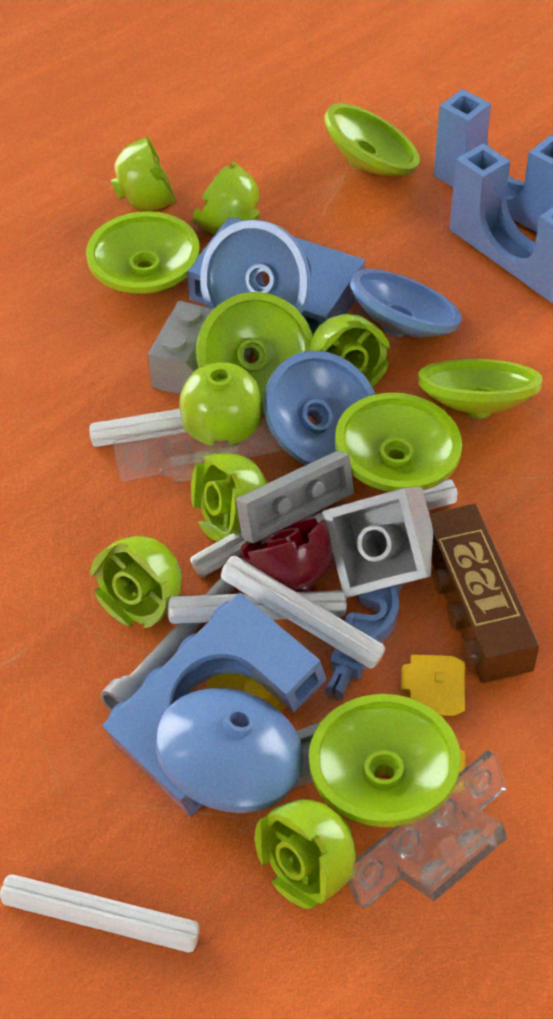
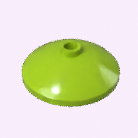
M344 103L331 105L325 113L324 121L330 138L339 152L354 168L377 175L403 176L413 173L419 165L420 157L411 141L396 127L376 114Z
M150 211L129 213L106 222L93 233L86 248L87 263L94 277L112 289L130 294L156 293L175 286L188 277L187 271L193 266L200 255L199 239L190 225L175 216Z
M264 292L241 293L220 303L205 319L197 339L196 358L198 368L215 362L234 363L244 368L258 383L263 401L262 413H265L264 394L270 376L287 358L300 352L308 351L313 335L305 318L286 300ZM246 349L254 352V363H248L245 360L244 352Z
M454 359L436 362L423 367L419 371L418 383L430 397L443 405L457 411L466 412L468 417L481 419L490 417L491 413L510 410L532 399L542 389L543 378L538 371L513 362L492 359Z
M380 393L365 397L346 409L336 427L335 448L336 451L339 450L349 454L352 475L371 487L388 492L402 488L422 487L424 491L441 484L455 471L461 457L462 438L451 416L436 404L411 394Z
M367 695L352 699L338 706L318 725L309 748L311 778L324 801L346 818L376 827L408 825L428 817L437 811L451 796L460 773V748L449 724L429 706L400 695ZM380 775L390 776L391 779L383 780L377 777Z

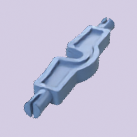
M404 583L358 595L359 602L363 606L377 612V614L367 615L352 612L347 615L345 622L378 642H383L389 637L397 624L399 593ZM335 648L331 656V670L334 673L325 688V693L331 698L335 694V699H343L351 678L359 680L366 666Z

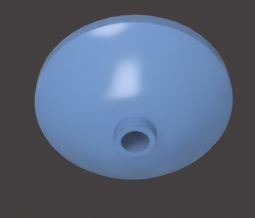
M247 220L234 223L218 233L204 254L200 270L202 297L206 307L214 309L232 296L246 292H264L286 300L302 314L310 292V271L306 256L294 237L276 224L262 220ZM264 272L268 273L270 277L268 285H265L262 280Z
M378 269L358 270L351 279L350 287L358 303L374 321L382 325L384 331L393 336L403 337L406 335L416 338L443 336L456 331L461 323V313L450 300L418 281Z
M305 351L287 358L272 373L265 389L264 412L269 429L279 445L294 459L304 465H308L336 451L335 432L340 417L352 404L365 397L375 395V392L362 372L344 358L324 351ZM307 415L314 419L315 425L309 421Z
M210 688L198 690L179 698L165 711L156 734V754L167 778L176 788L192 800L220 811L248 813L263 810L279 803L295 787L303 766L302 744L290 721L267 701L240 690Z

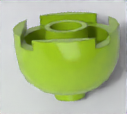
M148 136L133 141L122 149L115 162L117 177L111 179V182L120 200L126 197L132 207L141 211L153 212L174 204L176 199L169 178L160 165L159 161L161 160Z
M232 161L230 168L225 166L206 189L202 196L205 200V207L203 211L198 208L195 209L192 222L205 232L215 236L228 218L235 217L244 221L258 220L261 212L256 208L260 200V193L254 178L245 169Z
M341 314L327 319L318 326L311 337L308 351H324L344 358L361 371L373 387L387 371L389 364L386 359L387 348L390 350V345L384 333L374 323L360 315Z
M215 362L196 369L185 381L181 391L179 409L182 425L192 438L207 445H215V440H228L229 445H233L251 437L260 426L262 420L263 401L257 381L244 368L234 363Z
M220 453L203 457L206 459L205 462L197 463L193 470L191 480L193 509L201 508L202 515L206 521H198L200 528L210 539L220 541L230 534L236 535L241 533L236 499L268 484L263 473L252 460L237 454Z
M147 536L123 537L115 541L95 556L90 569L91 578L96 575L99 588L94 591L97 600L109 615L127 626H132L133 620L140 624H145L143 628L154 625L168 614L169 598L179 596L182 589V571L176 557L164 544L157 539Z
M315 800L291 801L273 809L256 824L254 840L259 861L262 866L270 862L278 876L271 881L272 884L291 903L304 909L313 908L317 904L325 903L331 899L350 880L356 861L352 832L346 820L327 805Z

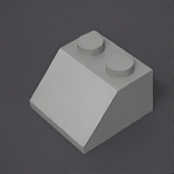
M183 301L177 302L148 353L151 386L153 388L181 395L183 384L198 369L196 358L197 339L205 319L213 309ZM246 349L244 352V358L247 362H249L253 351Z
M422 487L402 488L323 511L331 537L332 551L342 591L345 593L344 598L430 577L433 527Z

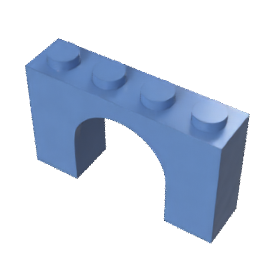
M461 89L439 106L434 177L453 187L456 159L482 143L489 146L488 128L491 103ZM552 134L529 152L525 182L508 176L506 201L509 213L513 220L536 233L539 216L553 208Z
M482 143L456 159L449 229L553 304V208L539 216L536 242L527 238L514 223L507 206L506 191L510 160Z
M235 217L228 218L197 257L193 266L187 271L189 299L205 304L200 286V270L204 254L218 233L228 226L244 220ZM294 237L306 256L310 271L309 297L301 315L305 318L313 335L318 326L327 319L347 314L356 300L350 287V282L356 271L365 269V259Z
M240 592L230 602L221 604L214 611L211 620L197 634L188 636L180 644L177 653L163 667H158L151 671L144 680L143 686L129 700H124L117 704L110 712L108 720L102 725L114 744L190 817L202 804L192 800L172 784L163 772L156 754L155 739L158 726L169 706L179 698L191 693L199 684L211 677L221 674H240L257 681L294 713L327 680L321 661Z

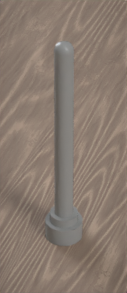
M220 578L205 595L230 594L236 587ZM204 622L178 623L130 676L124 675L120 679L115 678L100 693L103 704L112 711L120 702L129 700L143 686L148 674L158 667H163L177 652L180 644L188 636L194 634Z

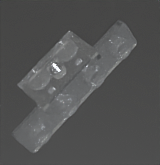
M262 412L261 424L254 434L242 442L229 445L228 440H215V445L204 444L192 438L183 427L113 441L114 454L121 481L162 474L164 477L172 476L173 482L192 480L196 464L204 463L206 459L203 457L207 455L230 453L248 458L282 450V447L269 429L265 412Z
M489 750L485 751L459 773L453 793L437 811L417 822L392 828L356 858L348 884L358 905L362 908L369 907L400 879L433 901H436L507 839L503 823L482 812L486 806L507 788L498 757L495 753Z

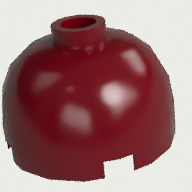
M316 518L299 520L273 533L263 542L261 540L255 543L246 541L240 548L245 562L295 592L314 591L313 583L325 576L331 565L333 554L331 537L326 521L322 519L318 523Z

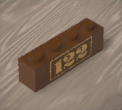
M476 503L430 513L433 527L431 559L434 567L432 571L433 581L438 594H445L448 601L447 613L453 630H460L463 637L462 649L468 667H475L481 683L534 671L540 645Z

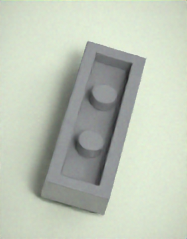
M337 450L237 498L236 504L242 538L255 543L353 494L354 487L349 454Z

